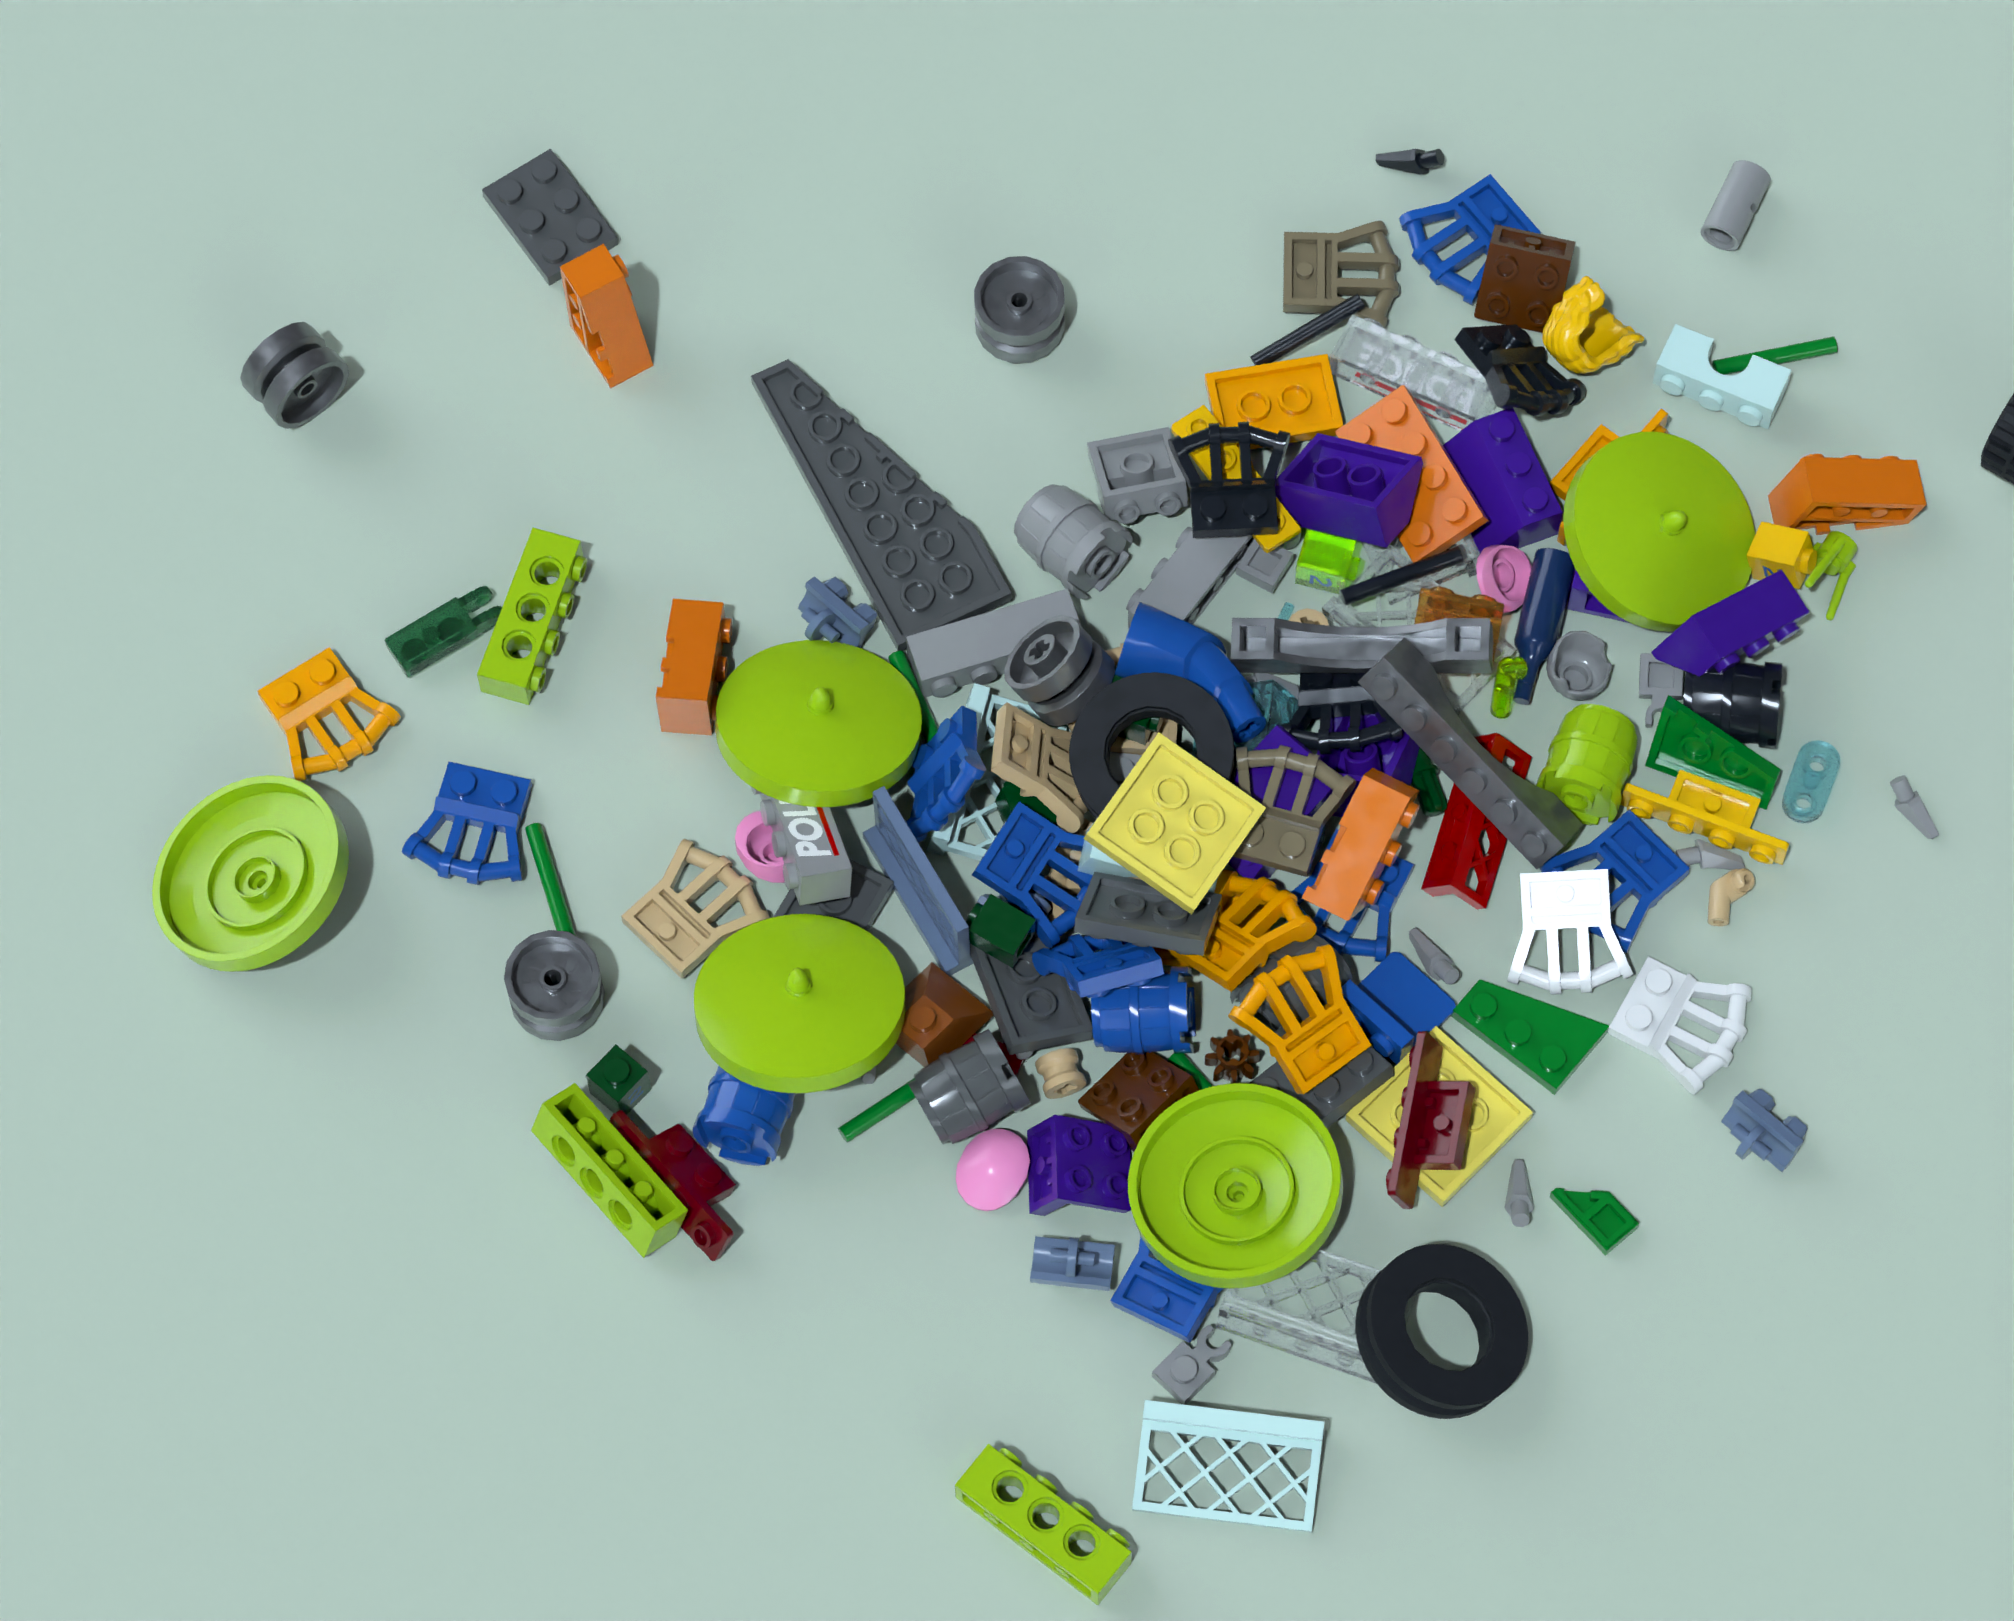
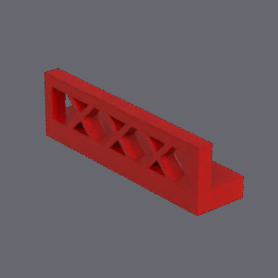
M1498 733L1475 737L1501 764L1504 755L1515 761L1512 772L1525 780L1532 756ZM1455 783L1451 790L1447 810L1442 819L1421 889L1432 897L1454 894L1477 910L1485 909L1507 838ZM1486 829L1490 845L1487 854L1483 855L1479 844V836L1481 830ZM1474 867L1478 879L1476 891L1465 885L1469 869Z

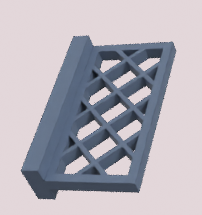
M882 786L873 791L876 825L862 832L863 839L886 878L893 881V890L940 969L951 976L974 964L970 955L969 926L886 788Z

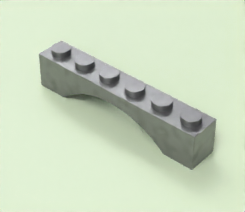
M1232 618L1231 661L1240 673H1367L1405 637L1434 667L1436 673H1492L1493 628L1490 618H1445L1426 623L1389 627H1339L1293 622L1278 618Z
M1405 637L1358 681L1536 870L1563 848L1583 825L1554 793L1539 788L1517 776L1497 761L1475 739L1450 705L1434 667Z

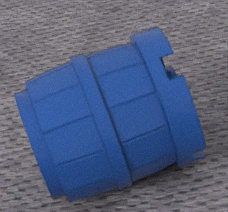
M1172 966L1171 970H1164V975L1152 978L1147 984L1141 986L1125 985L1110 989L1109 993L1104 996L1091 998L1092 1031L1095 1046L1103 1047L1105 1052L1135 1053V1055L1174 1050L1175 1054L1193 1053L1195 1046L1186 1042L1187 1037L1196 1035L1194 987H1187V982L1184 979V976H1193L1191 967Z
M718 1066L715 1076L710 1079L704 1108L698 1113L694 1123L693 1136L705 1149H707L709 1142L721 1148L718 1156L743 1165L762 1166L765 1165L767 1157H770L773 1162L781 1145L780 1135L786 1121L791 1117L796 1093L775 1092L752 1086L733 1077Z

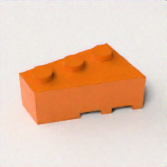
M602 244L561 265L560 272L570 326L608 386L612 388L654 366L631 298V290L625 278L629 277V273L620 256L617 254L612 257L606 246Z
M1810 454L1801 458L1768 495L1774 524L1799 530L1815 528L1816 535L1829 534V526L1854 523L1855 530L1908 524L1926 506L1917 460H1903L1897 456L1868 459L1862 458L1860 455L1833 458L1824 457L1822 454Z
M686 599L672 600L666 634V642H668L666 658L662 657L661 672H664L662 687H657L656 691L661 732L712 736L719 696L717 695L718 682H725L727 678L728 658L722 656L723 643L730 644L732 636V618H725L723 602Z
M1375 768L1366 772L1339 822L1340 828L1330 850L1326 849L1320 860L1324 864L1314 885L1311 887L1307 886L1302 899L1346 921L1351 920L1368 903L1374 906L1385 882L1379 880L1385 865L1392 867L1401 850L1402 844L1397 842V838L1402 827L1409 829L1419 811L1420 805L1414 803L1419 790Z

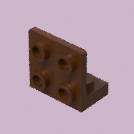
M1495 224L1474 312L1475 318L1505 325L1517 324L1520 328L1543 333V328L1551 315L1553 306L1562 301L1576 242Z
M1146 1052L1140 1055L1126 1053L1078 1100V1103L1084 1111L1122 1133L1134 1152L1147 1128L1164 1110L1178 1100L1200 1089L1192 1075L1153 1052Z

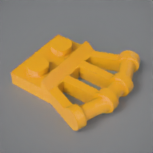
M330 647L257 691L259 698L287 737L295 780L298 781L307 780V775L335 769L340 772L347 768V762L360 754L366 756L373 752L374 744L389 725L395 726L401 718L400 714L387 703L379 702L360 690ZM350 701L375 716L364 731L359 729L344 707ZM332 712L351 738L350 741L340 747L334 745L318 722ZM308 728L325 754L303 759L298 733Z
M1224 869L1217 879L1214 892L1222 894L1221 910L1204 956L1195 954L1182 955L1173 950L1169 951L1176 958L1232 992L1257 966L1261 968L1265 966L1269 954L1293 941L1305 942L1311 939L1317 931V926L1310 916L1303 914L1297 904L1296 895L1290 891H1279L1276 889V884L1266 877H1260L1259 879L1238 876L1236 871ZM1235 893L1242 894L1225 912L1222 913V910L1229 896L1232 897L1235 895ZM1259 904H1266L1243 928L1238 926ZM1280 917L1287 919V923L1264 934Z
M1329 944L1316 947L1315 952L1294 957L1286 955L1278 960V967L1268 974L1262 972L1253 978L1254 984L1240 1006H1234L1228 1014V1017L1233 1022L1247 1029L1269 1046L1271 1056L1276 1058L1297 1094L1307 1093L1372 1046L1343 998L1336 955ZM1320 969L1327 1000L1326 1005L1323 1006L1303 972ZM1287 981L1291 983L1310 1015L1301 1023L1296 1019L1278 988ZM1265 999L1286 1032L1281 1037L1254 1017Z

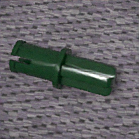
M1419 747L1411 785L1419 790L1417 798L1423 814L1435 817L1447 810V803L1437 779L1439 769L1431 763L1430 757Z

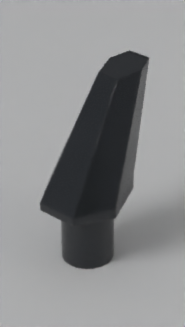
M1412 149L1376 154L1375 161L1382 167L1416 174H1427L1430 167L1443 165L1444 155L1440 149L1426 152L1425 150Z

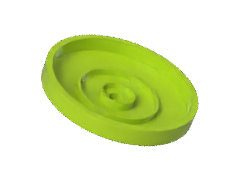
M1662 432L1631 433L1609 442L1590 456L1576 472L1570 483L1563 515L1564 534L1570 558L1589 591L1608 610L1620 618L1642 628L1673 632L1692 615L1745 588L1752 571L1746 555L1755 536L1749 506L1731 474L1717 459L1700 446L1681 437Z
M803 640L767 648L754 654L737 666L724 682L718 696L715 733L719 750L728 766L752 788L774 799L790 804L808 807H837L873 798V791L882 786L888 790L908 772L917 756L920 745L922 714L917 695L908 680L894 666L881 657L862 648L845 643H831L825 640Z
M274 775L255 776L233 782L218 789L200 801L184 816L172 831L161 851L152 885L153 908L160 928L170 942L189 959L199 965L218 971L234 972L256 969L290 954L319 929L333 910L342 892L349 864L348 839L343 823L335 810L314 789L292 778Z
M816 914L777 916L740 929L719 944L709 955L698 974L694 989L696 1028L700 1041L710 1057L723 1070L740 1081L761 1089L782 1093L824 1091L847 1084L866 1074L878 1065L896 1044L902 1031L906 1012L903 975L897 961L888 948L871 933L855 924L838 918Z
M1232 1083L1212 1086L1189 1094L1164 1110L1152 1122L1140 1139L1132 1157L1128 1175V1196L1133 1218L1141 1238L1153 1255L1167 1268L1190 1281L1202 1285L1229 1289L1246 1288L1269 1283L1291 1273L1307 1262L1319 1250L1331 1233L1339 1215L1343 1197V1176L1335 1143L1324 1123L1310 1108L1293 1096L1271 1087L1257 1084Z

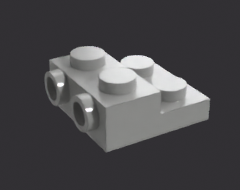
M1169 427L1087 442L1088 456L1097 482L1098 497L1103 513L1110 521L1117 520L1120 523L1128 524L1135 521L1139 515L1158 512L1161 515L1169 516L1175 514L1180 507L1188 506L1186 480L1172 455L1168 439L1172 438Z

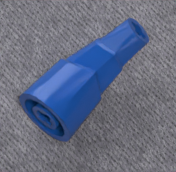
M1139 602L1120 654L1115 675L1124 678L1141 673H1167L1185 678L1197 684L1210 694L1223 710L1229 722L1234 742L1243 743L1249 741L1265 728L1266 719L1252 697L1254 692L1244 676L1227 657V651L1223 643L1214 635L1192 624Z

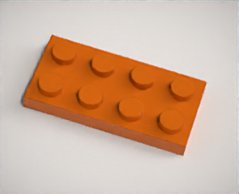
M1405 385L1400 386L1335 431L1338 438L1422 457L1423 466L1410 521L1397 535L1413 563L1445 551L1489 521L1413 395Z

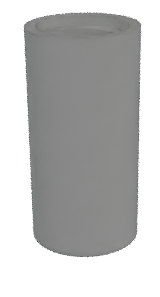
M1745 160L1733 163L1700 231L1703 239L1710 245L1726 251H1733L1738 248L1753 218V213L1756 212L1771 181L1770 175L1764 168Z

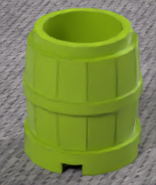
M1581 704L1574 707L1572 711H1569L1564 716L1556 736H1554L1550 743L1546 766L1542 769L1536 786L1554 793L1582 824L1598 825L1599 819L1602 817H1608V822L1613 821L1622 801V789L1633 769L1632 762L1638 741L1634 724L1628 717L1606 706Z

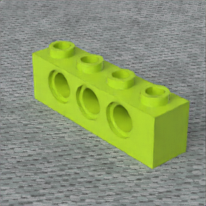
M532 527L477 673L481 692L529 705L533 693H539L542 690L546 678V668H543L548 655L553 656L557 650L560 640V631H557L561 619H567L571 613L574 602V595L571 592L575 581L581 582L586 572L588 560L583 557L580 540ZM548 576L558 578L553 584L544 585L539 583ZM532 613H541L544 615L543 618L538 621L532 622L526 620V617ZM518 650L530 651V654L524 658L512 657V654Z
M574 1083L542 1103L531 1132L637 1252L645 1258L674 1239L678 1234L688 1209L578 1085Z
M988 1444L955 1484V1497L1096 1605H1099L1131 1565L1132 1552L1128 1550L1130 1546L1128 1541L1113 1529L1109 1528L1105 1532L1092 1522L1094 1519L1093 1515L1079 1503L1073 1501L1069 1505L1056 1495L1058 1493L1057 1488L1045 1477L1037 1474L1033 1478L1021 1469L1022 1462L1012 1452L1005 1448H1001L998 1451ZM1006 1486H1015L1023 1494L1017 1501L1006 1502L998 1496V1493ZM1041 1513L1053 1514L1058 1519V1523L1050 1529H1041L1033 1521ZM1077 1540H1086L1093 1545L1094 1550L1089 1555L1081 1557L1074 1555L1069 1547Z

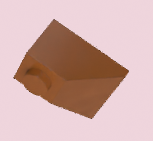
M931 962L905 987V1019L896 1044L925 1067L937 1060L938 1056L944 1052L949 1053L962 1046L993 1016V1012Z

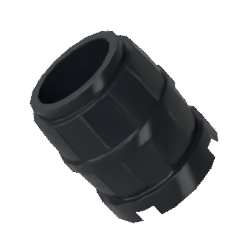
M1738 662L1735 666L1721 674H1718L1714 668L1700 677L1686 671L1683 705L1740 743H1759L1758 747L1776 748L1782 663L1765 662V666Z

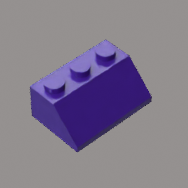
M1514 408L1510 410L1505 409L1474 420L1443 445L1489 520L1469 534L1478 556L1484 548L1491 545H1508L1519 549L1558 535L1563 512Z
M1317 433L1275 480L1276 497L1296 523L1303 528L1387 548L1410 521L1423 461L1420 456Z
M1781 569L1692 615L1651 653L1655 659L1699 677L1714 668L1718 674H1721L1740 662L1738 656L1745 653L1748 658H1752L1770 646L1769 640L1775 638L1780 643L1800 630L1796 623L1806 616L1809 610Z

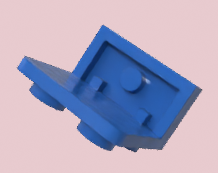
M1399 952L1390 953L1358 985L1349 979L1342 986L1343 998L1373 1048L1382 1056L1389 1057L1395 1064H1398L1410 1052L1411 1048L1415 1046L1418 1031H1427L1429 1033L1435 1026L1439 1028L1453 1014V1009L1456 1007L1451 997Z

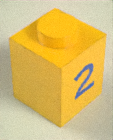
M1761 521L1746 557L1749 567L1752 568L1751 574L1753 579L1762 580L1782 569L1792 586L1801 589L1806 575H1810L1815 569L1817 551L1813 549L1808 531Z

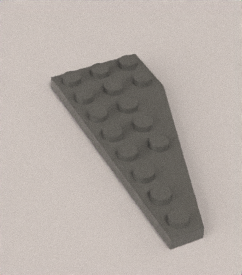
M787 359L751 376L753 387L897 651L907 649V636L983 614L1012 600V593L975 526L964 516L960 517L947 505V501L936 491L932 492L916 477V473L872 433L865 432L856 424L854 417L844 408L840 409L824 395V391L796 365Z

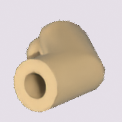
M1745 868L1734 869L1711 884L1709 890L1708 924L1713 926H1726L1729 924L1730 904L1744 896L1754 887L1755 878L1751 871Z

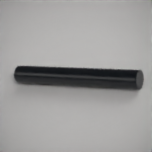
M1357 293L1253 354L1250 358L1254 365L1272 363L1366 307Z
M1457 546L1339 590L1341 600L1346 606L1463 563L1462 553Z

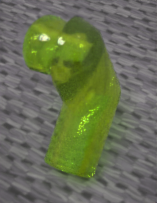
M1507 656L1498 663L1490 705V712L1496 718L1505 719L1511 715L1516 679H1523L1527 675V663L1520 656L1514 658Z

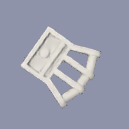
M1608 869L1520 874L1523 933L1507 982L1518 985L1519 981L1548 990L1550 995L1561 994L1562 990L1581 989V993H1592L1593 988L1621 975L1623 979L1634 975L1611 926ZM1588 927H1600L1614 960L1591 970ZM1577 928L1579 971L1560 972L1558 929ZM1536 930H1546L1549 972L1525 965Z
M1648 956L1610 1024L1607 1034L1657 1058L1689 1093L1695 1095L1703 1088V1082L1721 1067L1729 1066L1733 1058L1731 1053L1736 1042H1741L1746 1035L1747 1029L1744 1027L1746 1003L1751 1000L1752 988L1740 983L1722 985L1699 982L1691 974L1685 975ZM1691 998L1729 1002L1727 1018L1724 1019L1691 1002ZM1684 1016L1718 1033L1720 1036L1716 1044H1711L1677 1027L1680 1018ZM1670 1041L1704 1058V1060L1692 1069L1686 1067L1666 1044Z

